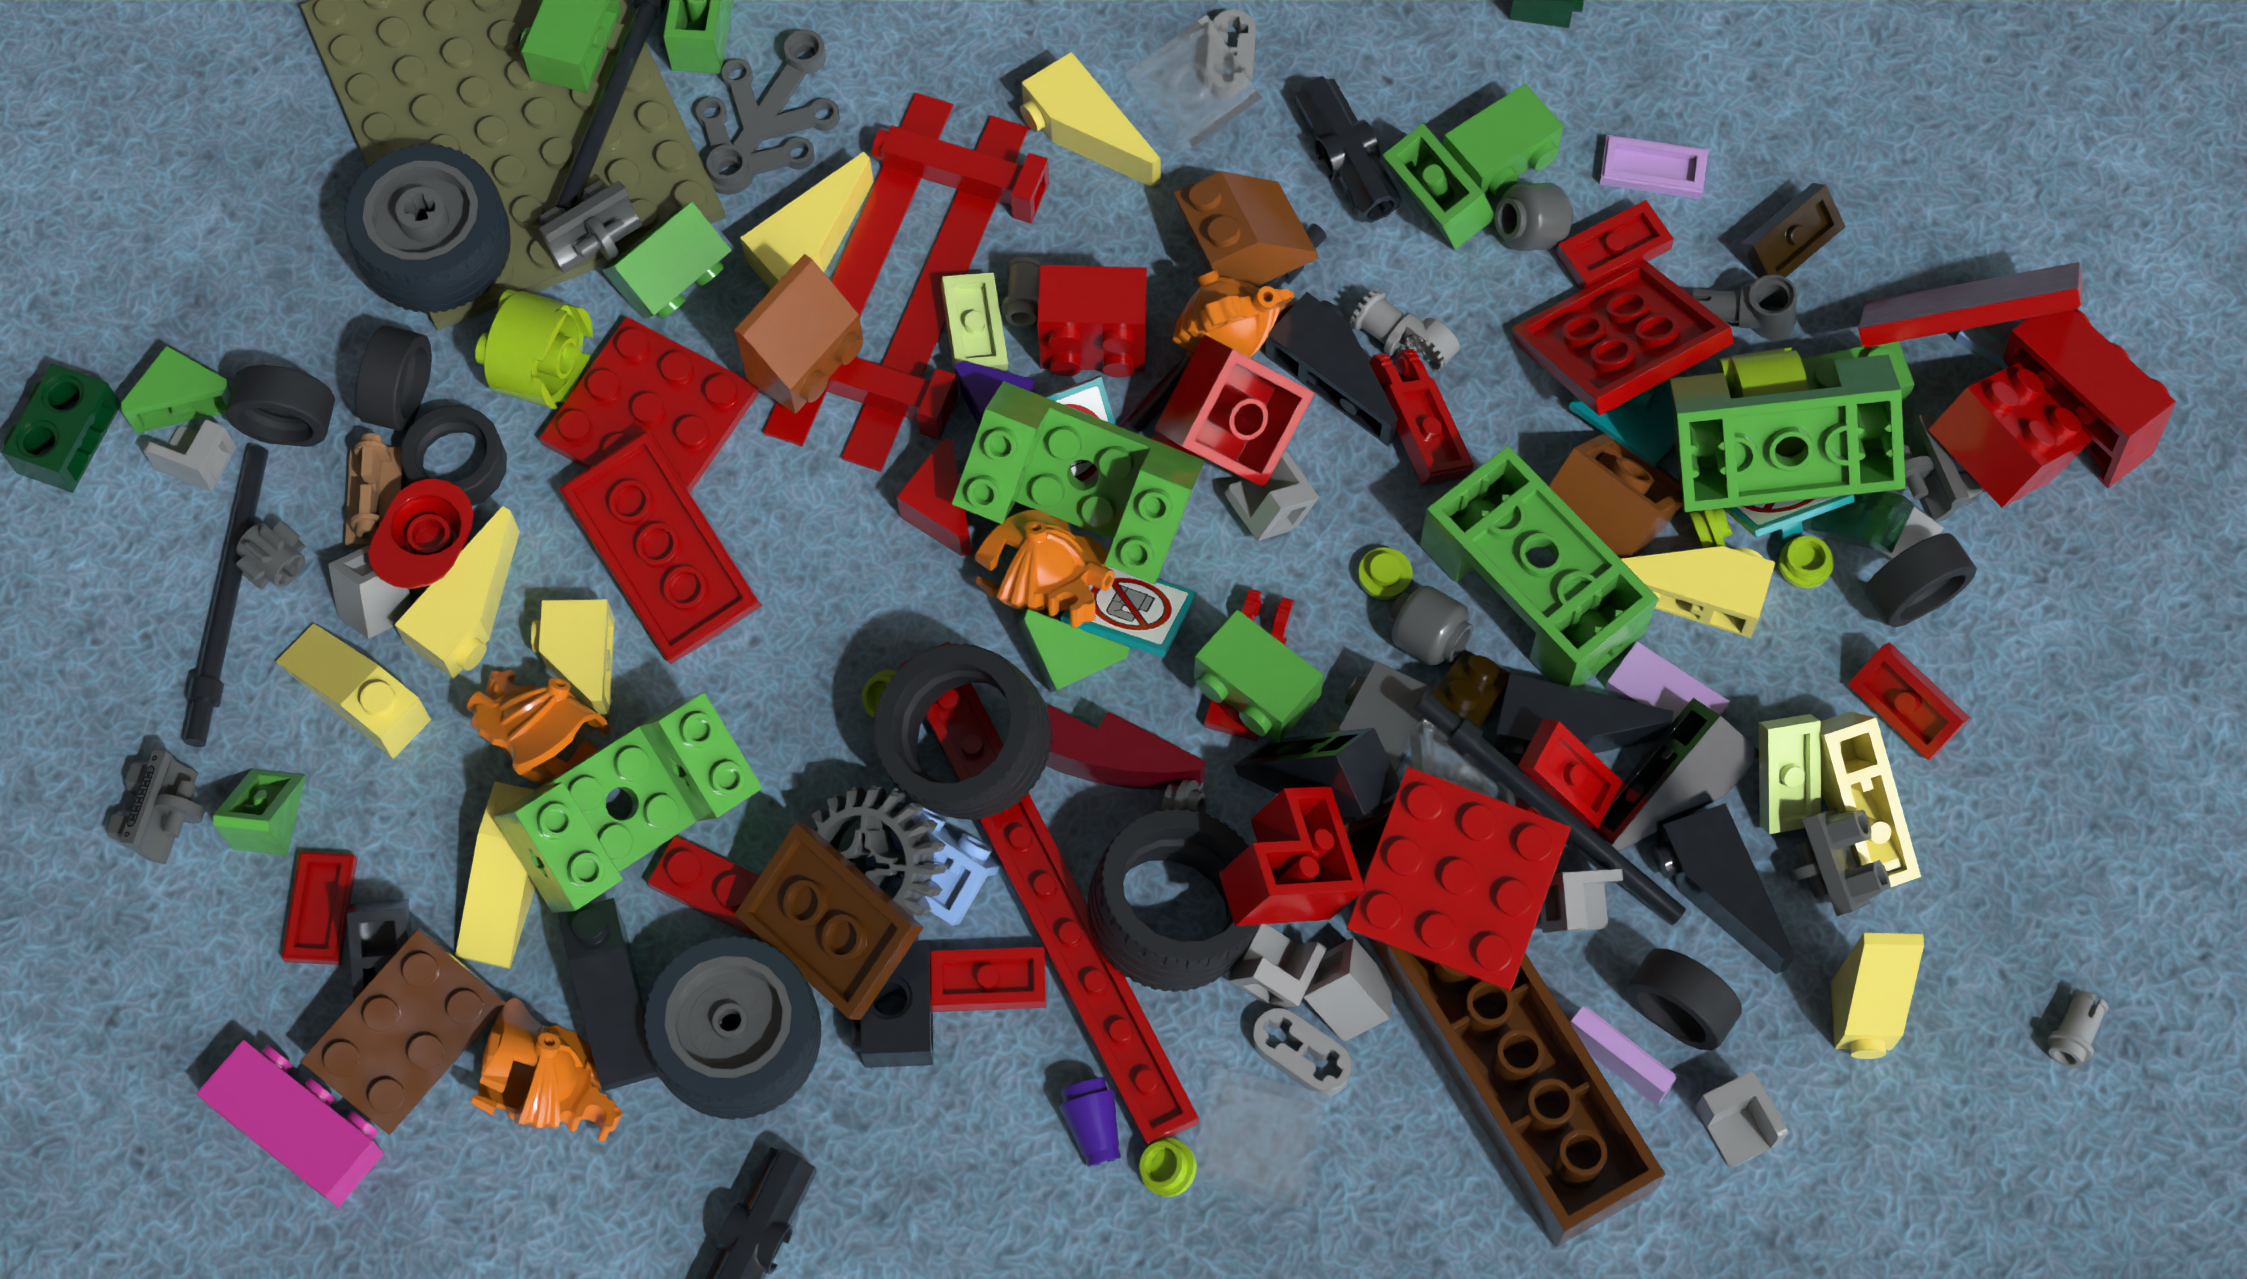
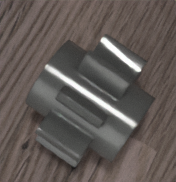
M279 521L273 529L264 523H259L252 526L241 537L237 545V554L242 558L236 563V566L243 571L242 575L260 590L269 581L277 587H284L291 583L304 567L305 557L300 552L305 548V544L298 540L299 535L282 521Z

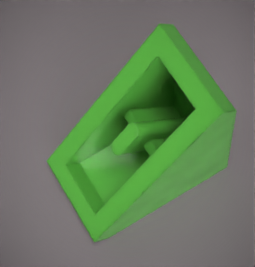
M166 346L121 402L122 413L135 433L225 414L232 388L227 379Z
M1029 609L1023 611L1018 620L1020 630L1050 693L1126 659L1130 651L1128 646L1083 631L1080 628L1071 627L1069 624Z
M251 769L214 813V827L233 850L287 856L305 775Z

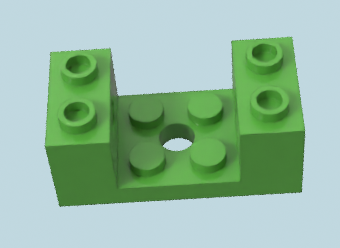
M1889 354L1834 360L1835 387L1731 399L1725 373L1670 378L1677 472L1685 512L1906 489L1901 387ZM1787 437H1799L1806 442L1802 452L1793 457H1783L1775 451L1778 443Z
M1003 381L984 411L952 505L1000 524L1004 523L1015 502L1038 509L1045 514L1113 540L1104 565L1155 585L1172 547L1205 460ZM1077 460L1090 461L1096 466L1099 479L1091 483L1079 481L1072 473L1071 463Z
M1509 445L1426 510L1420 543L1422 548L1455 582H1458L1471 570L1475 569L1536 632L1529 659L1552 683L1579 688L1647 632L1658 597ZM1535 547H1543L1553 553L1556 562L1550 567L1538 568L1527 560L1526 552Z
M705 692L676 700L499 812L493 818L552 913L578 910L624 880L619 873L620 871L695 822L720 817L763 787ZM615 788L625 790L632 799L631 813L624 820L613 818L606 809V798Z

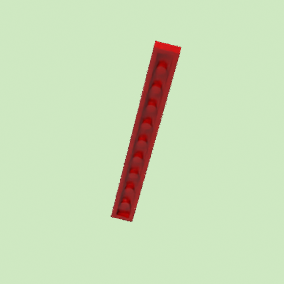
M949 641L946 642V643H944V644H942V645H945V644L951 645V643H950ZM905 662L900 663L901 668L905 665ZM971 683L949 690L931 705L925 716L958 782L981 773L996 760L1003 747V743ZM1028 793L1026 797L1021 798L1018 804L1012 805L1013 807L1003 810L1004 812L977 819L1035 933L1045 948L1052 966L1146 1148L1163 1138H1171L1199 1124V1117L1128 981L1120 971L1114 969V966L1107 962V958L1101 954L1100 948L1096 946L1088 924L1087 903L1030 794Z

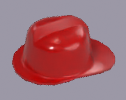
M425 479L413 482L399 491L389 505L371 540L368 550L371 569L379 579L394 587L415 589L429 586L444 578L454 566L460 552L464 549L471 532L474 513L468 496L460 487L447 480Z

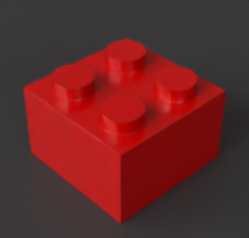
M1040 265L1037 322L1041 369H1050L1051 372L1059 376H1075L1082 370H1103L1106 375L1115 378L1128 377L1134 371H1145L1147 267Z
M1204 334L1154 430L1180 446L1265 488L1315 392Z
M2020 363L2014 364L1968 386L1928 429L2001 508L2048 484L2093 440L2082 429L2078 417L2070 410L2061 407L2045 390L2042 380L2032 371L2025 369Z

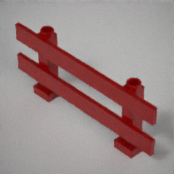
M915 93L900 128L891 125L889 130L879 129L874 139L872 157L882 160L883 166L831 280L859 314V318L921 179L958 189V192L883 364H875L857 357L847 365L841 364L829 377L827 387L822 395L812 403L807 401L796 414L777 401L764 429V435L803 447L826 393L829 392L865 404L842 455V460L882 472L905 417L918 421L920 434L937 440L941 439L959 396L956 374L936 368L931 381L922 377L946 323L941 292L942 276L967 274L997 202L1012 206V218L1032 224L1049 184L1048 158L1028 153L1023 165L1015 163L1029 127L990 116L976 151L939 140L953 109L952 103Z

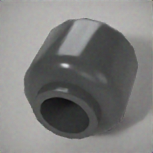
M1554 183L1517 184L1506 190L1498 203L1494 214L1495 226L1506 244L1514 250L1554 249L1559 243L1565 241L1570 232L1573 222V209L1565 192Z
M1422 586L1411 595L1401 594L1393 604L1388 616V620L1394 624L1392 630L1394 645L1430 666H1438L1446 660L1449 662L1457 660L1466 648L1473 632V625L1468 622L1469 613L1467 607L1431 586Z

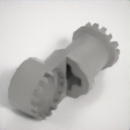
M1379 288L1371 290L1368 297L1365 296L1363 298V302L1366 304H1358L1361 311L1356 309L1349 322L1350 326L1355 330L1363 328L1384 344V352L1390 356L1396 354L1403 346L1407 349H1414L1417 353H1422L1435 363L1431 368L1434 372L1440 371L1460 349L1456 336L1447 326L1434 318L1429 317L1422 321L1414 314L1405 315L1385 300V292Z

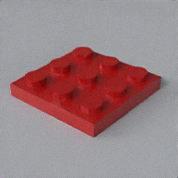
M1645 259L1625 267L1512 327L1514 341L1517 346L1598 416L1619 407L1624 402L1656 385L1662 384L1667 379L1734 344L1730 325Z
M626 316L539 439L543 446L589 469L649 429L691 492L754 402L760 390L746 378Z
M1407 766L1365 878V891L1357 899L1347 930L1511 992L1571 827Z

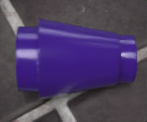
M1095 1078L1061 1089L1063 1103L1059 1105V1108L1083 1157L1086 1159L1087 1166L1093 1167L1105 1161L1110 1162L1120 1159L1114 1090L1107 1089L1105 1078Z

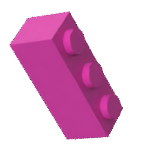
M242 1040L196 1095L221 1117L330 1203L339 1208L384 1154L373 1141L379 1132L353 1111L344 1119L330 1108V1105L336 1099L310 1077L303 1085L287 1074L293 1065L272 1047L266 1044L259 1052Z

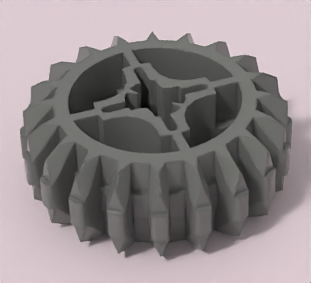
M880 785L870 786L867 792L862 787L849 788L846 792V798L842 795L831 796L827 799L829 810L817 809L811 814L817 828L813 829L886 894L890 878L896 874H905L903 883L893 900L913 918L914 914L918 916L928 914L931 907L925 896H938L942 891L938 883L931 879L932 875L943 874L948 868L941 862H934L933 853L944 850L946 844L942 841L930 842L928 837L935 830L938 823L934 820L919 822L923 805L915 802L905 806V793L898 790L891 791L887 795L885 788ZM861 818V828L855 830L852 845L849 849L838 850L841 839L847 829ZM891 829L899 838L904 853L895 848L892 842ZM869 854L868 857L875 856L876 863L889 864V866L872 870L873 867H866L865 861H858L853 858Z

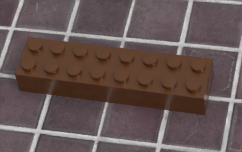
M1395 799L1385 803L1386 808L1374 817L1363 821L1354 820L1344 825L1363 884ZM1358 897L1347 905L1351 913H1353ZM1367 937L1556 1247L1656 1191L1666 1175L1526 953L1510 992Z

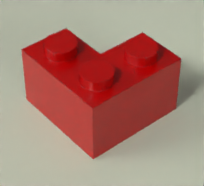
M1331 787L1284 788L1250 819L1257 843H1252L1219 873L1235 926L1330 920L1365 891Z

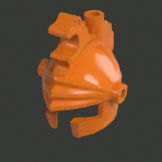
M1217 271L1206 273L1197 278L1200 288L1189 299L1179 318L1175 320L1172 341L1186 350L1187 361L1191 360L1204 334L1251 359L1266 341L1272 328L1294 306L1292 303V299L1295 297L1294 293L1289 291V289L1279 290L1270 286H1264L1259 289L1244 281L1219 277Z
M1038 509L1027 510L1007 518L1003 524L998 525L990 533L975 554V561L992 571L997 567L999 556L1005 544L1019 549L1000 584L997 585L979 576L976 578V585L991 597L997 595V599L1002 603L1020 611L1029 609L1043 615L1048 613L1049 616H1054L1062 610H1070L1071 627H1078L1084 622L1095 620L1094 593L1090 592V587L1088 586L1091 585L1100 590L1107 591L1114 582L1115 573L1113 570L1108 569V566L1104 565L1109 552L1103 549L1102 543L1094 541L1089 536L1074 535L1068 528V522L1045 514Z
M512 670L504 672L492 671L485 689L487 695L477 691L467 703V710L473 713L470 725L476 728L478 735L487 739L492 745L502 747L507 757L513 761L512 767L519 775L544 785L599 750L589 741L585 740L580 743L576 752L567 763L556 757L561 750L573 741L575 734L584 722H587L605 735L609 734L611 729L604 717L579 702L569 692L571 685L567 681L560 678H551L548 681L547 687L537 689L533 684L524 687L512 684L516 674Z
M512 998L506 1002L498 1012L497 1021L491 1028L483 1053L478 1095L474 1094L470 1103L492 1116L496 1108L506 1110L507 1115L514 1120L515 1124L520 1126L527 1125L530 1128L536 1129L557 1128L560 1122H564L571 1132H575L580 1121L590 1120L599 1128L597 1140L604 1142L609 1132L616 1129L622 1116V1110L615 1105V1101L608 1099L607 1094L600 1093L598 1088H602L590 1043L580 1038L576 1032L568 1031L559 1025L552 1027L541 1025L527 1011L524 1003L517 998Z

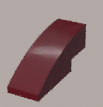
M1051 705L1047 707L1050 717L1049 722L1052 728V741H1050L1051 751H1049V759L1046 761L1045 766L1094 783L1130 789L1166 790L1171 782L1181 783L1184 779L1196 780L1200 787L1205 779V760L1109 711L1098 729Z

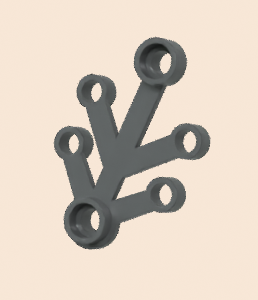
M803 29L795 31L787 37L784 43L787 64L759 107L757 106L751 86L753 74L749 63L742 59H732L724 64L721 71L722 78H724L723 82L728 89L732 90L743 126V131L733 145L724 125L727 120V110L724 102L716 97H707L697 104L696 115L698 116V122L702 127L706 128L712 148L704 163V168L717 193L731 195L742 192L752 183L756 174L786 166L797 170L809 167L814 161L815 154L812 143L803 137H794L788 140L783 147L754 152L764 140L813 127L820 131H828L835 128L839 123L840 115L837 104L826 98L814 101L809 107L780 114L805 75L817 72L825 63L824 42L818 33ZM802 52L814 54L813 57L808 59L797 58ZM734 70L746 72V75L740 80H732L728 77ZM709 108L720 110V114L715 118L703 116L704 111ZM827 109L832 111L833 115L827 120H820L815 117L816 113ZM796 148H804L808 151L807 155L800 159L791 157L790 153ZM733 166L738 169L736 173L731 175L720 174L725 167Z

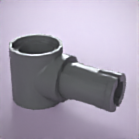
M1763 276L1757 279L1751 287L1742 286L1741 291L1694 289L1693 297L1723 321L1739 323V328H1752L1762 338L1781 340L1788 337L1795 328L1797 316L1796 288L1790 280L1783 276ZM1770 305L1782 307L1778 311H1767L1763 308Z

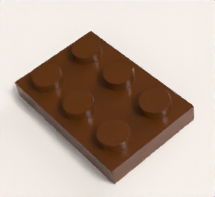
M803 823L794 824L734 914L765 943L775 947L784 953L788 959H791L800 969L801 975L805 977L806 981L850 1020L862 1019L924 928L813 828Z
M418 927L301 1058L300 1062L390 1136L503 1008L506 1000Z

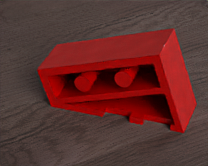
M2075 309L2031 317L2011 331L2002 358L2008 367L2020 363L2025 369L2035 373L2042 380L2045 390L2061 407L2070 410L2078 417L2082 429L2093 439L2085 449L2104 471L2097 478L2107 488L2111 487L2154 454L2176 401L2170 396L2168 390L2160 381L2150 378L2137 367L2121 346L2111 343L2091 325L2083 312Z

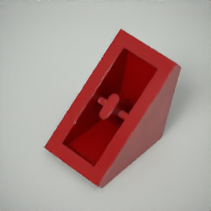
M952 439L942 440L897 496L900 518L960 556L971 555L965 509L952 505L960 482Z

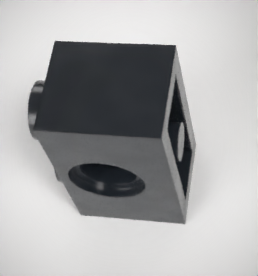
M929 940L913 942L862 1019L850 1020L852 1052L861 1051L865 1068L934 1065L931 948ZM896 995L907 1001L903 1010L895 1015H884L876 1010L879 1002L887 996Z

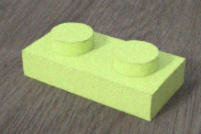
M994 272L942 276L941 292L953 369L955 364L967 361L1007 372L1008 358Z
M1811 714L1759 722L1760 827L1768 834L1803 829L1805 826L1802 819L1821 813L1820 720Z

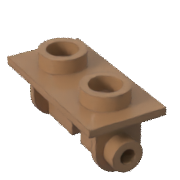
M369 433L362 435L361 442L355 445V449H350L346 547L370 545L389 505L398 492L402 490L403 466L400 461L401 447H387L382 443V437L377 434Z

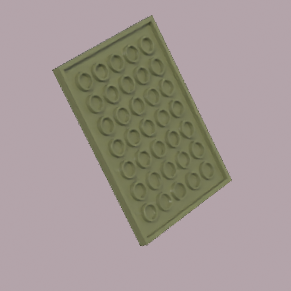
M311 0L300 4L368 166H371L374 161L381 159L382 156L388 155L394 150H400L403 147L408 148L409 146H419L420 144L443 145L446 148L451 147L456 151H462L463 154L469 155L471 159H475L485 169L499 191L510 225L511 244L506 266L502 270L501 276L496 279L495 284H492L488 291H485L481 297L475 298L473 302H468L465 306H459L454 310L438 311V313L429 312L437 331L498 308L500 297L506 290L525 291L533 294L610 264L680 205L693 201L710 224L726 218L725 210L645 41L584 188L586 189L599 180L609 186L620 181L626 187L630 202L643 226L614 242L618 251V256L608 261L601 252H598L565 273L557 267L539 230L542 227L539 221L540 215L555 206L634 15L627 0H619L621 14L588 93L530 79L524 58L519 53V45L523 31L527 27L531 28L536 18L538 0Z

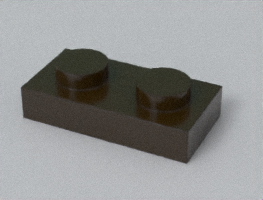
M1812 183L1742 241L1741 245L1758 279L1767 275H1779L1786 278L1846 226L1826 184Z
M1464 650L1431 694L1460 719L1467 716L1480 727L1506 691L1510 673L1498 667L1493 660Z

